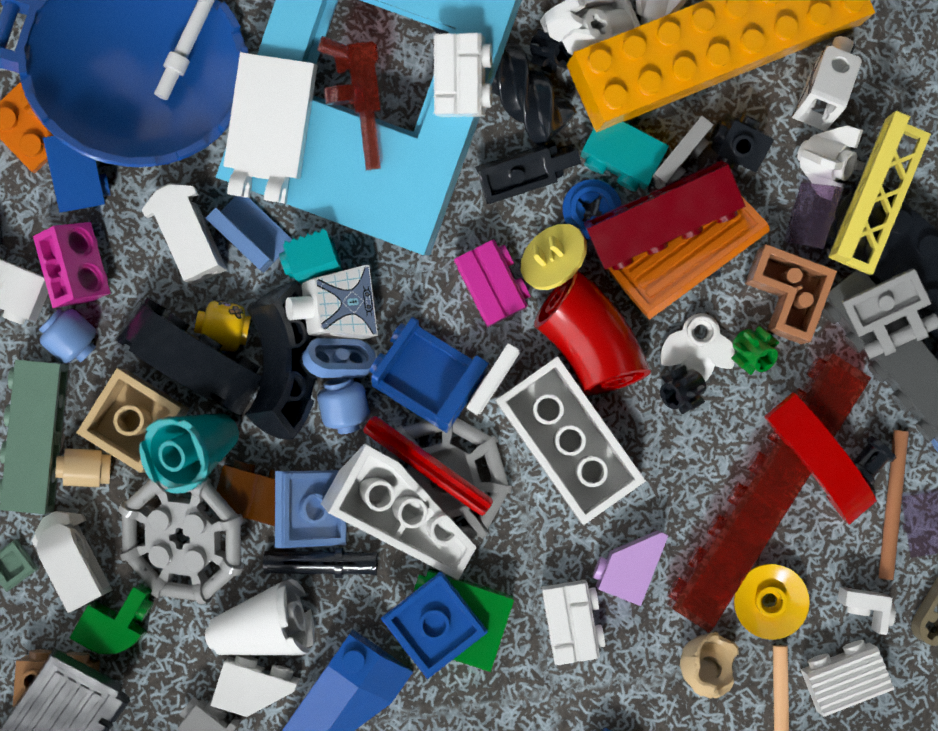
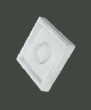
M509 343L506 345L466 409L476 415L481 414L520 354L517 348Z

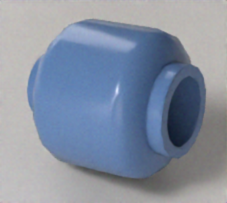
M59 308L38 329L43 333L40 336V344L61 363H69L75 358L81 363L96 347L91 342L95 337L96 329L74 309H67L63 312Z
M334 378L324 382V388L317 394L323 424L328 428L337 429L339 434H348L359 430V424L364 422L370 413L364 386L359 382L353 381V378Z

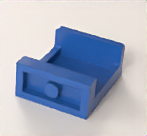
M411 317L407 325L401 323L394 331L390 339L393 345L387 354L380 353L373 362L369 371L372 373V387L445 433H448L486 376L489 363L477 355L472 360L419 326V320Z

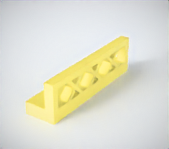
M898 111L885 118L828 256L830 259L868 275H872L875 271L931 135L926 131L909 125L910 116ZM903 134L917 139L913 153L900 159L897 148ZM909 160L906 169H904L902 163ZM895 166L901 182L898 189L885 194L882 184L889 168ZM895 195L890 206L888 197ZM881 201L886 218L882 225L871 229L868 218L874 204ZM880 230L877 240H875L873 232ZM864 236L867 237L872 249L867 263L853 258L858 242Z

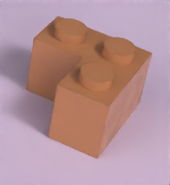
M765 244L757 249L745 284L779 297L767 332L799 344H805L812 340L837 271Z

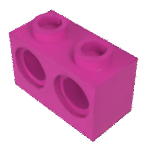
M91 222L55 225L33 236L52 308L84 304L111 294L108 286V277L104 271L98 249V241L94 235Z

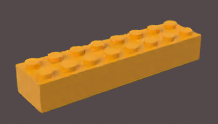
M704 0L575 51L567 63V68L593 128L597 133L620 122H625L858 27L876 12L870 0Z

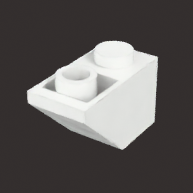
M236 655L235 658L229 657L224 661L210 706L248 717L293 693L299 685L300 678L293 676L294 671L281 665H272L270 674H264L265 667L258 666V659L249 655Z

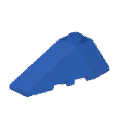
M352 629L282 731H355L394 701L414 671Z

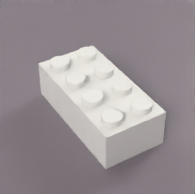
M558 356L495 400L583 525L646 482Z

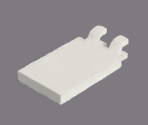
M240 52L223 165L224 167L234 168L229 180L227 194L250 198L252 177L268 179L264 200L287 203L289 177L301 178L318 65Z

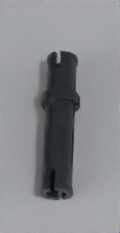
M336 548L335 552L265 551L263 557L264 574H334L335 578H343L344 575L368 574L376 576L378 570L377 552H344V548ZM286 561H316L317 564H286ZM325 561L356 562V565H326Z

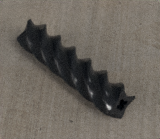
M431 26V28H432L437 34H448V33H449V32H447V31H444V30H441V29H438V28H435V27ZM507 42L492 82V93L499 96L503 108L512 118L524 123L529 138L537 146L544 145L570 124L569 121L577 111L569 101L554 96L552 83L544 73L529 69L528 57L520 46Z

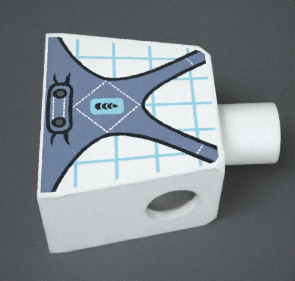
M369 265L355 267L302 283L303 296L288 297L286 299L285 309L287 318L289 320L306 319L307 333L311 336L358 340L378 336Z

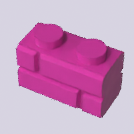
M493 239L454 259V263L487 328L528 307L525 300L531 296L522 278L520 277L516 280L513 278L508 267L513 265L514 262L504 244L498 247Z

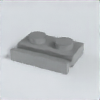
M701 116L654 173L650 184L659 189L666 186V184L681 179L686 172L681 166L688 157L692 156L696 160L710 143L705 137L713 124Z

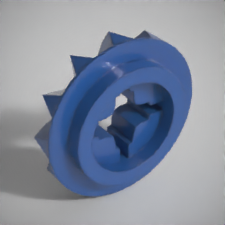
M584 180L574 185L566 194L562 206L565 223L578 228L587 239L591 238L582 221L586 210L578 200L591 204L599 196L602 197L598 207L599 212L602 214L622 206L617 192L609 184L600 180ZM593 215L590 219H587L586 221H589L595 218L596 216Z

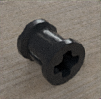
M870 436L866 440L867 446L852 461L868 485L872 486L875 483L874 477L888 461L893 462L897 457L884 443ZM873 456H876L868 466H865Z

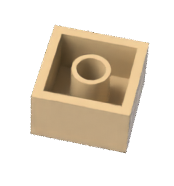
M117 368L76 433L136 471L145 473L146 471L141 464L139 447L140 442L145 439L147 433L145 430L148 425L164 417L185 416L190 408L130 371Z

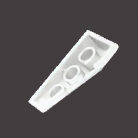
M366 444L339 470L321 502L324 509L331 515L440 571L442 570L443 573L457 580L461 577L476 549L472 541L444 513L398 461Z

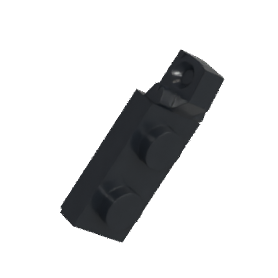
M552 143L475 166L485 201L487 204H491L557 183V179L564 176L563 169L579 165L581 160L578 149L574 144L557 148L556 144Z

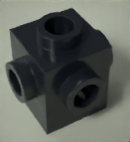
M741 113L738 119L727 114L724 122L720 120L714 127L710 137V141L713 143L710 147L719 155L716 159L718 162L723 160L733 170H736L741 165L757 173L774 139L759 129L761 125L759 121Z

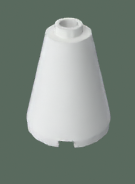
M294 579L284 580L212 618L209 622V627L205 630L207 645L210 649H214L218 655L308 654L310 651L307 647L314 645L315 626L311 609L304 613L300 597L306 595L304 589Z

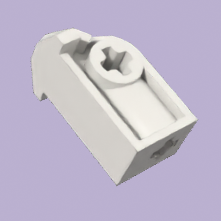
M565 0L547 11L540 20L544 32H548L549 36L554 40L562 41L567 52L571 55L575 51L640 26L630 0Z
M168 183L156 189L155 193L142 208V211L147 218L155 215L183 280L196 285L226 271L227 268L198 205L192 202V198L199 195L194 186Z
M55 511L42 518L35 531L32 543L37 548L38 556L65 609L70 613L111 592L112 588L79 527V524L86 521L84 514Z

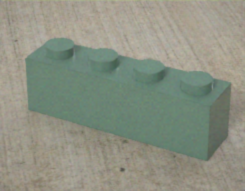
M15 360L14 367L10 368L8 387L12 389L11 403L6 406L4 412V424L8 427L7 441L3 442L0 450V461L4 464L3 479H0V510L36 514L54 512L57 488L56 460L57 455L60 456L69 365Z

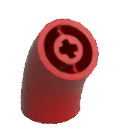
M577 271L571 279L551 291L536 316L534 327L544 334L562 353L573 369L585 395H598L618 390L634 384L651 374L645 354L632 329L613 303L590 280Z

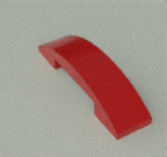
M792 392L764 416L781 440L792 448L826 492V498L848 525L877 501L870 486L856 465L797 394Z

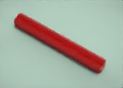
M377 416L371 417L364 426L363 431L365 434L477 514L483 516L493 503L491 497Z

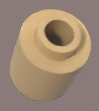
M65 448L64 456L57 455L56 478H63V486L100 487V484H110L111 454H102V450Z

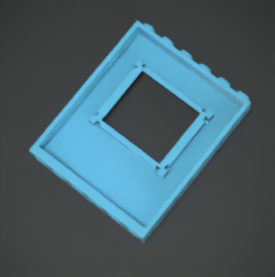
M275 0L257 55L317 64L338 0ZM360 0L449 32L448 34H482L485 37V43H491L492 67L485 68V83L491 84L522 0ZM434 75L414 132L313 95L301 178L289 177L286 204L424 256L431 255L480 117H438L434 115ZM224 151L216 178L229 182L234 168L223 166ZM252 177L251 191L264 195L268 179Z

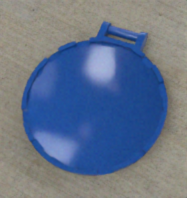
M1 0L3 8L0 14V68L19 73L22 88L33 112L41 123L62 143L89 158L118 166L153 167L166 165L190 157L218 139L230 124L240 52L248 53V48L245 45L240 31L241 26L234 13L225 2L221 3L220 0H215L187 58L190 63L184 76L179 75L168 100H164L154 94L166 69L163 64L169 52H174L198 0ZM17 14H25L27 16L15 51L6 49Z

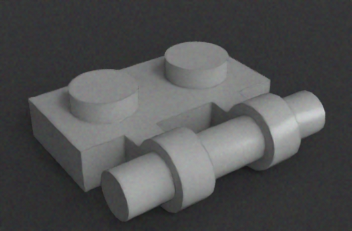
M914 268L842 301L857 335L860 337L873 331L877 340L863 346L869 359L883 353L885 356L896 352V347L913 339H916L917 342L929 337V332L938 328V317L935 313L921 319L917 310L930 305L931 302ZM905 316L909 325L888 334L884 325Z

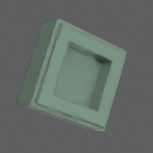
M18 539L13 540L0 550V584L6 592L13 589L39 569Z

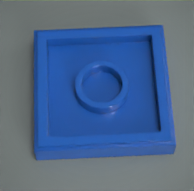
M442 570L381 617V620L427 679L488 633L486 627Z

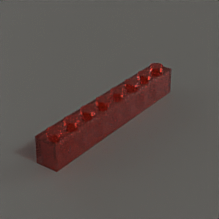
M832 353L825 355L823 359L818 356L813 361L806 373L810 377L809 382L803 390L797 388L794 393L798 395L833 437H835L871 380V377ZM772 427L767 434V438L771 442L764 453L757 451L750 460L747 470L751 473L745 483L741 484L738 482L731 490L727 501L731 503L724 516L717 514L707 529V533L711 535L703 548L698 545L687 561V565L691 567L684 579L676 578L667 593V596L671 598L667 604L670 608L709 633L715 627L811 475L792 448L781 440Z

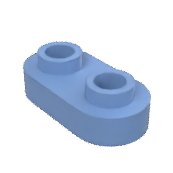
M314 339L309 343L302 356L306 369L313 375L321 378L365 377L376 359L375 352L371 346L358 339Z

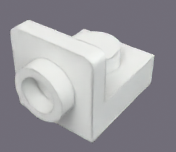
M839 587L838 602L848 606L847 612L870 616L871 610H874L871 629L878 634L887 635L888 627L893 626L896 616L895 604H892L893 598L884 593Z

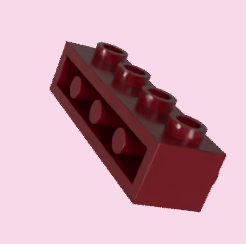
M721 160L586 221L584 225L604 269L612 267L613 270H619L634 262L632 257L644 252L651 255L664 250L669 246L667 242L679 236L682 239H688L703 231L702 226L716 220L717 223H724L738 216L737 210L746 206L729 165Z

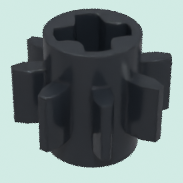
M538 29V33L534 35L530 43V52L533 56L531 62L540 65L541 70L555 74L557 66L566 69L572 55L567 52L563 42L554 40L549 36L548 32Z
M683 364L662 375L665 384L660 388V396L667 407L671 409L679 408L680 413L684 414L704 404L705 401L701 395L706 391V382L698 371L693 369L687 370L686 365Z

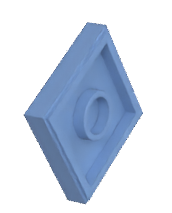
M339 470L275 471V548L346 545L347 522L331 515L321 505Z

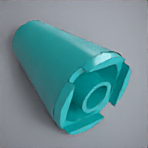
M222 413L161 418L148 425L145 430L147 431L145 439L140 442L139 447L141 464L148 477L154 483L159 481L168 488L165 491L170 493H186L197 488L236 445L239 438L237 424L230 416Z

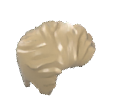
M717 632L695 637L682 650L680 669L685 681L700 697L705 696L709 699H716L728 693L734 684L732 662L739 654V647L735 642L720 636Z

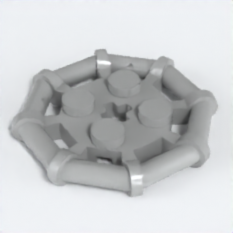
M457 418L448 433L442 431V443L422 449L479 490L491 493L489 497L492 498L493 503L486 514L476 517L469 510L468 506L448 492L442 493L439 487L433 488L431 480L410 465H408L406 471L450 519L461 515L464 516L468 525L459 528L469 539L477 537L483 539L488 535L487 530L508 493H511L512 486L508 485L497 446L499 440L496 436L491 437ZM426 420L405 427L400 425L396 428L399 433L416 445L418 443L415 439L442 431ZM455 433L478 447L471 454H468L450 444L452 434ZM387 449L385 455L398 461L399 457ZM485 455L492 482L480 481L475 460Z
M208 477L197 488L188 491L192 492L191 499L175 497L174 493L165 491L168 488L159 481L154 483L149 479L127 501H122L118 511L122 515V552L119 553L121 560L128 562L152 590L151 595L158 599L164 596L194 600L200 605L209 603L212 596L220 588L243 571L244 564L241 561V524L244 522L242 514H237L211 485V479ZM157 494L162 504L154 511H151L144 505ZM204 500L220 517V520H217L214 516L210 518L204 511L206 509L203 504ZM137 521L145 524V542L137 545ZM179 528L183 529V535L189 536L190 541L184 544L178 541L176 533L179 531ZM226 530V551L221 550L220 531ZM149 553V560L152 565L163 569L160 575L157 574L142 555ZM213 561L220 566V569L208 579L203 569ZM174 574L186 575L191 577L192 585L171 581Z

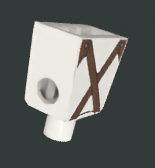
M838 36L834 38L831 46L825 47L813 64L793 113V119L827 131L844 111L862 62L860 57L852 54L855 48L853 40ZM817 99L827 102L823 115L811 110L815 107Z

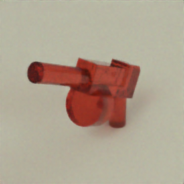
M322 36L317 51L335 57L337 73L341 74L349 69L351 84L324 88L326 105L354 104V112L359 114L366 171L381 169L374 112L380 111L375 63L379 61L377 45L373 41L345 45Z

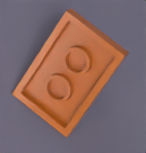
M20 82L0 101V140L35 174L48 162L43 138L54 135L41 123L33 112Z

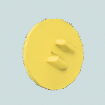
M557 224L546 228L535 236L526 247L521 259L520 272L524 281L535 289L549 290L559 287L571 279L582 266L587 254V241L583 233L571 224Z

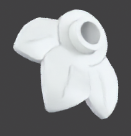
M698 313L685 321L681 331L672 333L666 338L661 349L660 360L663 366L684 364L687 370L693 369L698 371L706 382L715 366L724 369H732L734 367V361L731 357L735 354L732 342L720 334L717 321L708 314ZM697 325L706 327L707 336L704 339H698L695 336L694 329Z

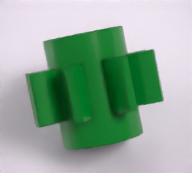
M758 326L755 331L745 329L733 341V348L736 354L731 359L749 375H752L755 370L765 372L777 361L778 352L775 347L779 344V341L761 326Z

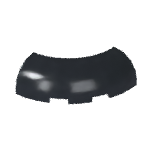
M296 281L273 289L247 309L257 327L262 344L263 375L258 394L245 415L266 434L286 440L294 439L307 420L314 404V400L311 399L314 380L319 378L310 373L302 361L304 351L309 343L314 340V337L307 333L306 319L289 320L286 315V299L288 297L303 296Z

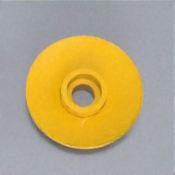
M778 564L757 566L741 578L735 589L734 609L737 618L746 630L757 637L768 640L785 638L796 632L808 615L810 601L807 587L793 570ZM768 593L774 594L776 602L772 607H765L763 604V597Z

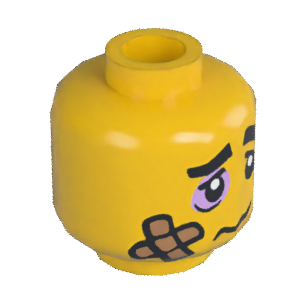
M213 300L209 302L205 312L198 311L194 333H200L201 335L204 333L223 345L220 349L221 351L235 352L240 345H246L251 316L245 315V309L241 305Z

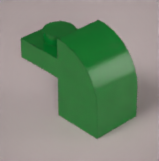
M143 584L134 586L119 613L97 601L89 604L69 638L99 654H116L128 649L141 640L147 632L146 629L135 624L136 620L143 622L154 604L149 600L152 590Z

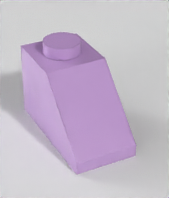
M657 530L609 551L607 558L600 557L593 573V578L598 579L596 587L601 591L641 606L669 535Z

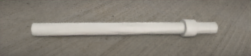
M198 0L174 52H169L163 64L166 69L154 92L157 97L168 100L179 75L184 76L190 63L187 58L215 0Z

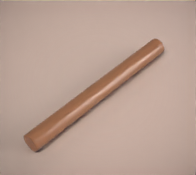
M893 431L892 452L897 458L890 462L878 577L887 580H894L908 431Z

